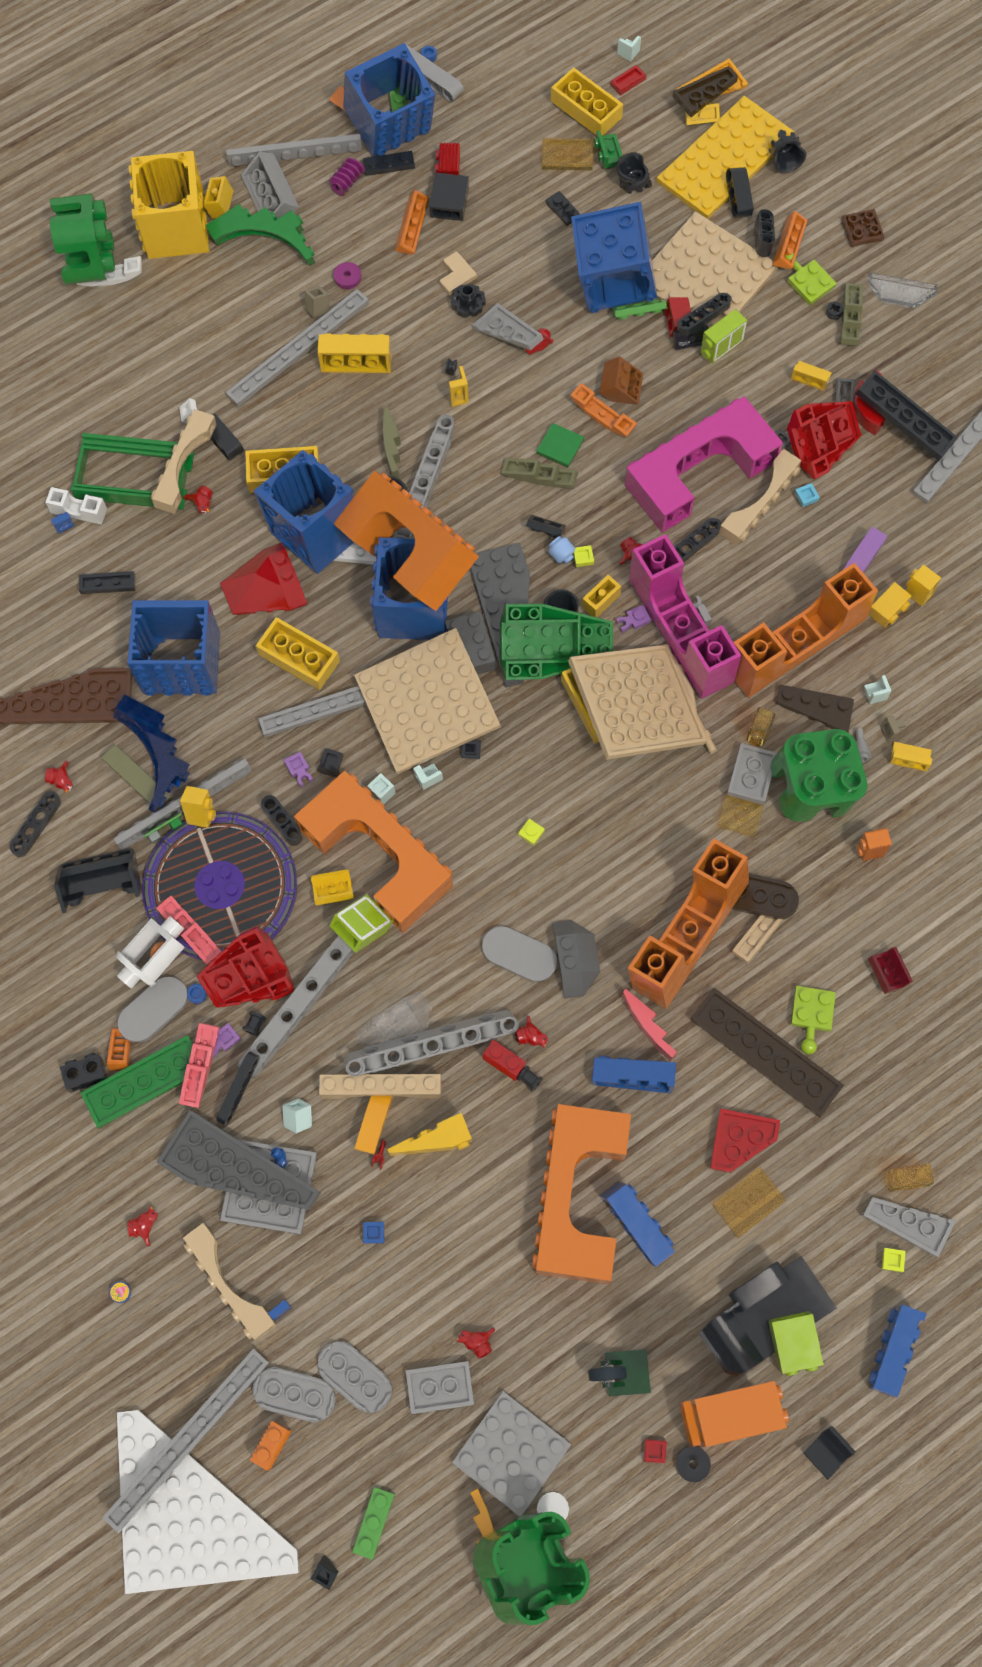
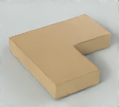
M457 251L443 260V264L451 273L440 279L439 284L449 296L454 293L455 288L460 285L469 284L477 278L476 272Z

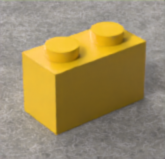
M225 176L214 177L209 180L203 205L212 219L218 218L229 211L234 190Z
M924 564L919 570L916 568L911 573L910 579L906 583V591L912 595L911 599L921 606L934 594L941 579L940 576Z
M607 575L582 598V609L590 616L598 617L620 597L621 585L611 576Z
M894 582L871 606L868 615L884 628L889 623L892 625L898 619V614L901 611L904 613L911 605L909 601L912 595Z
M186 786L180 803L187 824L209 828L211 821H214L216 817V811L213 808V800L210 797L209 790Z

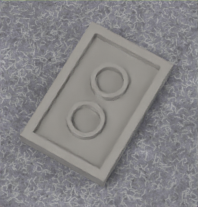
M741 743L727 795L764 805L772 777L771 761L777 753Z
M469 1361L406 1370L411 1414L474 1405Z

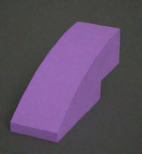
M871 527L844 569L855 562L860 570L865 573L879 550L885 544L888 536Z

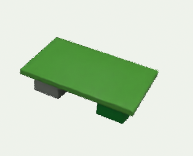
M181 814L145 834V839L149 838L151 843H154L162 838L158 832L161 829L170 825L174 830L183 825L180 820Z

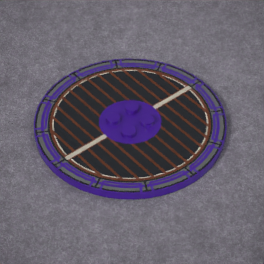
M216 812V817L214 821H211L209 828L190 825L185 821L183 825L170 831L160 841L150 856L143 878V901L149 920L152 918L160 926L165 922L166 919L156 908L172 896L221 951L237 936L255 927H259L273 939L289 919L297 895L296 868L283 840L261 821L232 812ZM180 935L176 938L185 947L181 953L202 960Z

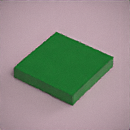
M552 423L537 449V454L569 468L584 441V436Z

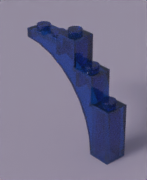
M124 694L115 709L113 718L136 734L151 757L155 771V789L148 809L155 813L158 807H163L167 799L165 797L166 792L171 793L174 786L179 787L181 781L186 782L190 774L187 772L190 764L174 756L178 749L175 747L177 739L162 732L165 723H163L165 715Z

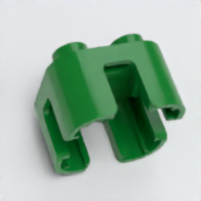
M93 193L50 198V206L53 212L56 213L55 217L50 218L53 246L56 253H65V262L67 264L62 266L61 270L64 284L107 280V272L115 271L112 251H115L112 231L111 229L107 230L105 224L107 212L104 199L95 200Z
M833 729L795 734L788 738L771 761L772 777H782L785 774L787 780V788L779 797L781 811L787 818L795 822L810 821L820 810L830 808L832 818L841 817L847 814L867 791V779L857 743L853 736L844 730Z
M541 1512L522 1515L482 1538L474 1549L473 1564L495 1615L505 1624H541L549 1619L546 1610L556 1605H571L577 1602L586 1594L589 1588L590 1575L585 1561L582 1558H567L559 1542V1539L569 1536L571 1530L566 1520L558 1513Z

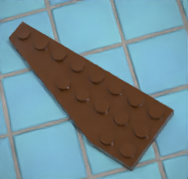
M94 668L88 670L87 673L75 674L71 678L62 681L56 680L31 688L30 691L24 693H15V696L0 698V724L130 722L133 673L130 668Z

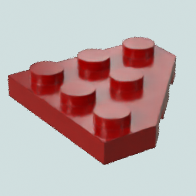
M720 1108L710 1169L731 1173L775 1143L778 1139L780 1120Z

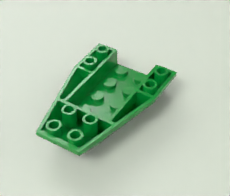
M545 604L504 605L500 620V662L505 680L548 678L562 674L563 671L570 669L571 667L568 662L570 657L613 652V621Z

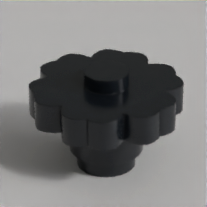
M473 284L460 285L454 289V295L450 297L452 309L457 310V315L465 318L469 315L477 316L482 312V307L486 305L485 293L480 291L479 286Z

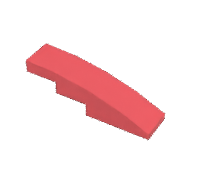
M172 896L156 908L165 919L171 916L185 928L179 935L206 964H209L222 952Z
M625 989L622 997L635 1022L654 1047L671 1062L676 1056L677 1051L663 1040L666 1032L653 1022L656 1013Z
M199 1023L196 1040L192 1046L190 1061L186 1066L179 1104L199 1108L215 1052L219 1026Z

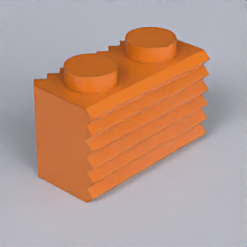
M883 828L864 832L858 845H856L857 854L861 856L864 862L865 860L884 857L892 844L888 829Z
M275 1421L270 1422V1426L265 1430L266 1433L263 1434L264 1437L261 1438L262 1441L259 1442L257 1449L254 1450L255 1453L252 1454L253 1457L250 1458V1461L267 1471L271 1470L292 1432Z

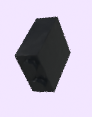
M435 173L429 204L431 218L464 220L469 192V176Z

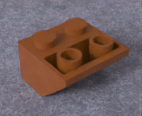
M620 356L604 363L600 394L612 402L639 404L643 373Z

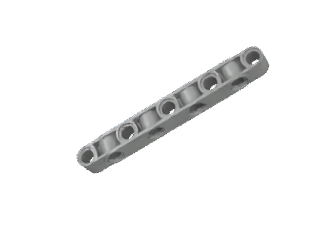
M448 414L442 415L438 419L409 492L412 495L410 499L416 498L423 504L421 508L423 506L427 508L454 435V419ZM408 528L397 530L393 537L415 539L414 534Z
M337 936L239 1061L238 1068H240L243 1059L250 1051L260 1056L251 1078L254 1079L259 1075L353 955L354 951L339 936ZM334 953L342 954L338 960L332 959V955ZM310 984H317V988L314 991L308 990ZM285 1015H293L292 1020L284 1022L283 1018ZM261 1046H268V1050L264 1054L258 1053Z
M509 1010L485 1014L350 1052L344 1057L343 1063L350 1076L377 1072L511 1034L517 1030L518 1021ZM507 1019H512L509 1024H504ZM468 1030H474L472 1034L465 1035ZM435 1040L433 1045H427L429 1041ZM391 1051H397L394 1056H388ZM352 1062H358L354 1067L349 1066Z

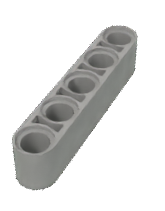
M406 45L434 92L447 101L452 102L464 91V87L459 80Z

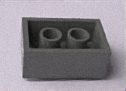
M481 612L445 621L446 632L454 628L457 629L477 675L496 670L495 657Z

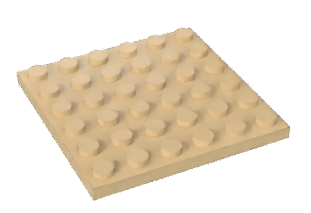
M697 212L688 219L652 260L657 291L656 299L667 301L668 297H688L692 312L719 293H728L731 296L730 308L705 324L709 328L734 309L741 312L776 272L778 267L772 265V259L759 256L753 247ZM713 308L706 309L710 312L715 311ZM694 317L695 320H702L701 317Z
M456 628L354 675L397 774L501 727Z
M669 645L574 656L568 660L606 760L704 745L708 741L681 674L677 670V664Z

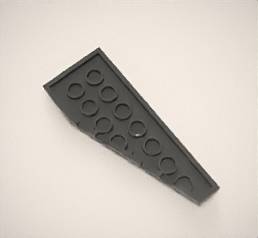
M517 543L477 553L479 557L470 568L505 688L524 683V680H505L500 662V620L504 605L528 604L530 573L521 544Z
M191 1110L157 1161L158 1164L193 1185L305 1210H311L321 1194L317 1189Z

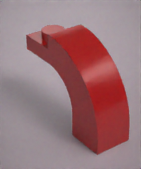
M860 380L856 388V392L865 381ZM855 394L853 406L858 423L865 430L876 435L884 425L886 418Z

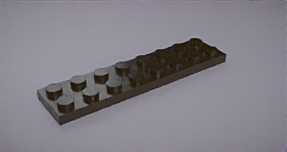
M713 988L690 1018L692 1022L819 1118L844 1086V1084L716 988Z

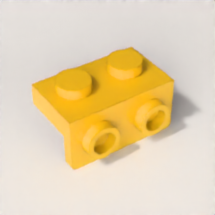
M348 869L311 876L316 906L354 899Z

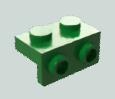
M597 131L594 145L599 150V162H602L604 169L615 167L617 161L623 156L616 133L602 136L601 131Z

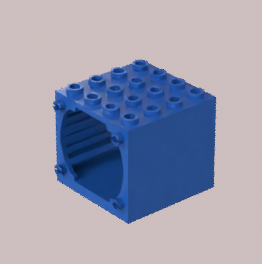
M405 43L345 72L343 108L372 157L384 155L387 151L397 149L401 144L411 142L415 137L421 134L425 135L431 130L435 93ZM399 87V95H406L405 99L407 101L410 100V104L392 113L390 110L381 112V110L375 109L368 103Z
M641 202L571 217L578 273L589 312L597 313L599 310L646 300L651 302L657 298L650 242Z
M302 450L254 490L270 533L316 574L354 543L333 524L353 499L354 491L348 484H343L336 474L330 473L326 465L318 463L313 454H308ZM317 498L324 502L325 508L314 515L298 516L304 509H309L310 504L313 507L318 506L316 503Z
M379 538V544L375 545L376 561L373 564L375 579H372L373 596H371L372 615H374L375 631H378L379 638L431 640L446 633L445 621L447 619L448 597L437 611L422 601L402 603L386 597V591H390L388 575L394 576L408 559L414 549L415 539Z
M132 600L128 665L142 693L148 696H154L155 694L167 696L174 694L186 696L193 694L204 696L217 694L220 630L209 600ZM165 639H201L199 643L200 649H196L194 652L197 660H186L185 657H183V660H152L151 656L160 643H165Z

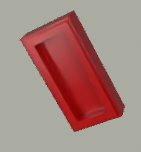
M635 65L611 80L610 86L621 96L646 80L647 75Z

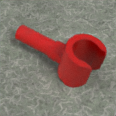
M385 1140L381 1141L378 1153L373 1156L372 1168L375 1162L380 1163L379 1170L383 1168Z

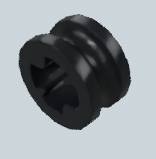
M835 301L829 303L826 310L827 317L832 320L839 319L843 306Z
M448 358L445 374L451 373L454 376L457 369V360L452 361L451 358Z

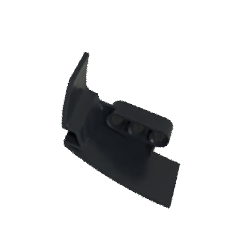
M800 1256L784 1268H782L778 1261L732 1291L728 1296L733 1301V1304L716 1315L700 1330L699 1334L724 1372L729 1375L738 1376L752 1369L775 1352L768 1323L769 1319L809 1311L813 1314L816 1323L837 1309V1307L803 1257Z

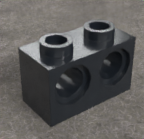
M96 1053L87 1054L84 1056V1059L78 1061H67L65 1065L60 1066L65 1089L70 1093L93 1086L108 1078L103 1058ZM93 1064H97V1070L93 1073H90V1067ZM77 1070L78 1076L75 1079H70V1074Z

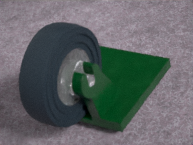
M647 1349L605 1353V1361H600L601 1368L588 1371L589 1381H602V1388H608L609 1397L651 1393Z

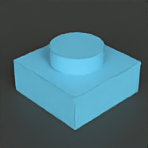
M812 483L795 490V495L802 507L813 504L820 499Z

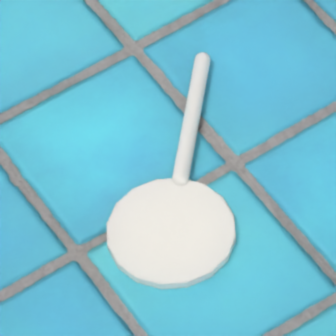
M546 1493L538 1501L537 1513L555 1512L566 1519L569 1512L568 1502L559 1493Z

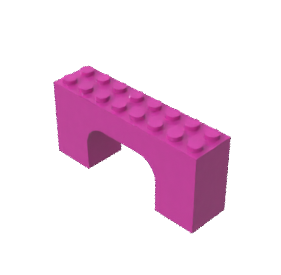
M743 396L740 399L733 400L727 407L720 408L714 415L705 417L696 426H690L681 435H675L668 443H662L656 450L646 453L640 460L631 462L626 468L625 487L661 533L692 514L695 497L680 480L679 475L712 455L724 454L731 457L746 476L751 479L772 466L773 461L781 452L783 442L747 398Z
M664 534L633 549L629 581L678 662L683 666L687 677L698 695L703 699L734 683L741 654L723 625L710 631L685 591L682 581L684 562L668 536Z

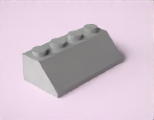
M259 151L241 174L257 211L267 207L269 212L273 211L277 219L291 210L295 213L299 206L276 157Z

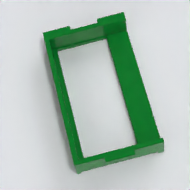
M83 433L71 487L74 498L84 500L85 495L103 498L104 502L154 507L151 499L153 491L82 484L89 450L171 458L173 448L179 442ZM194 452L188 455L179 473L178 484L182 500L177 508L178 510H184L186 500L183 497L187 494V489L184 488L187 473L192 471Z

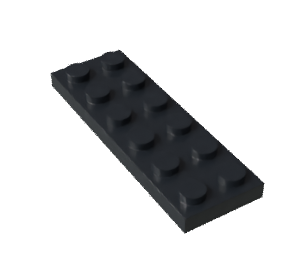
M875 370L855 393L938 461H940L958 438Z

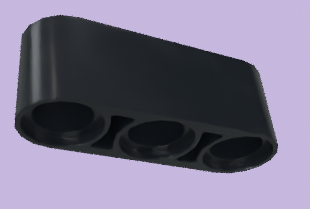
M746 167L728 168L726 171V182L733 217L752 216L754 207Z
M767 209L759 211L754 225L755 250L761 257H768L775 243L774 215Z
M214 413L212 415L215 416L216 427L210 440L226 459L230 461L242 453L244 448Z
M265 796L261 801V806L267 818L289 845L296 846L300 844L302 833L299 826L275 796ZM268 804H275L272 809L266 808ZM280 818H286L284 823H277ZM291 832H297L294 838L288 837Z

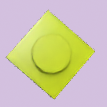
M591 545L575 548L573 554L576 567L594 565Z
M528 819L519 831L518 836L534 846L545 832V829L531 819Z
M883 1248L882 1270L903 1273L906 1251Z

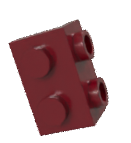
M892 947L886 952L872 955L868 958L884 994L900 990L913 982L897 947Z

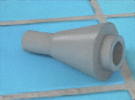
M858 728L855 730L856 743L863 763L872 757V753L864 739L863 729Z

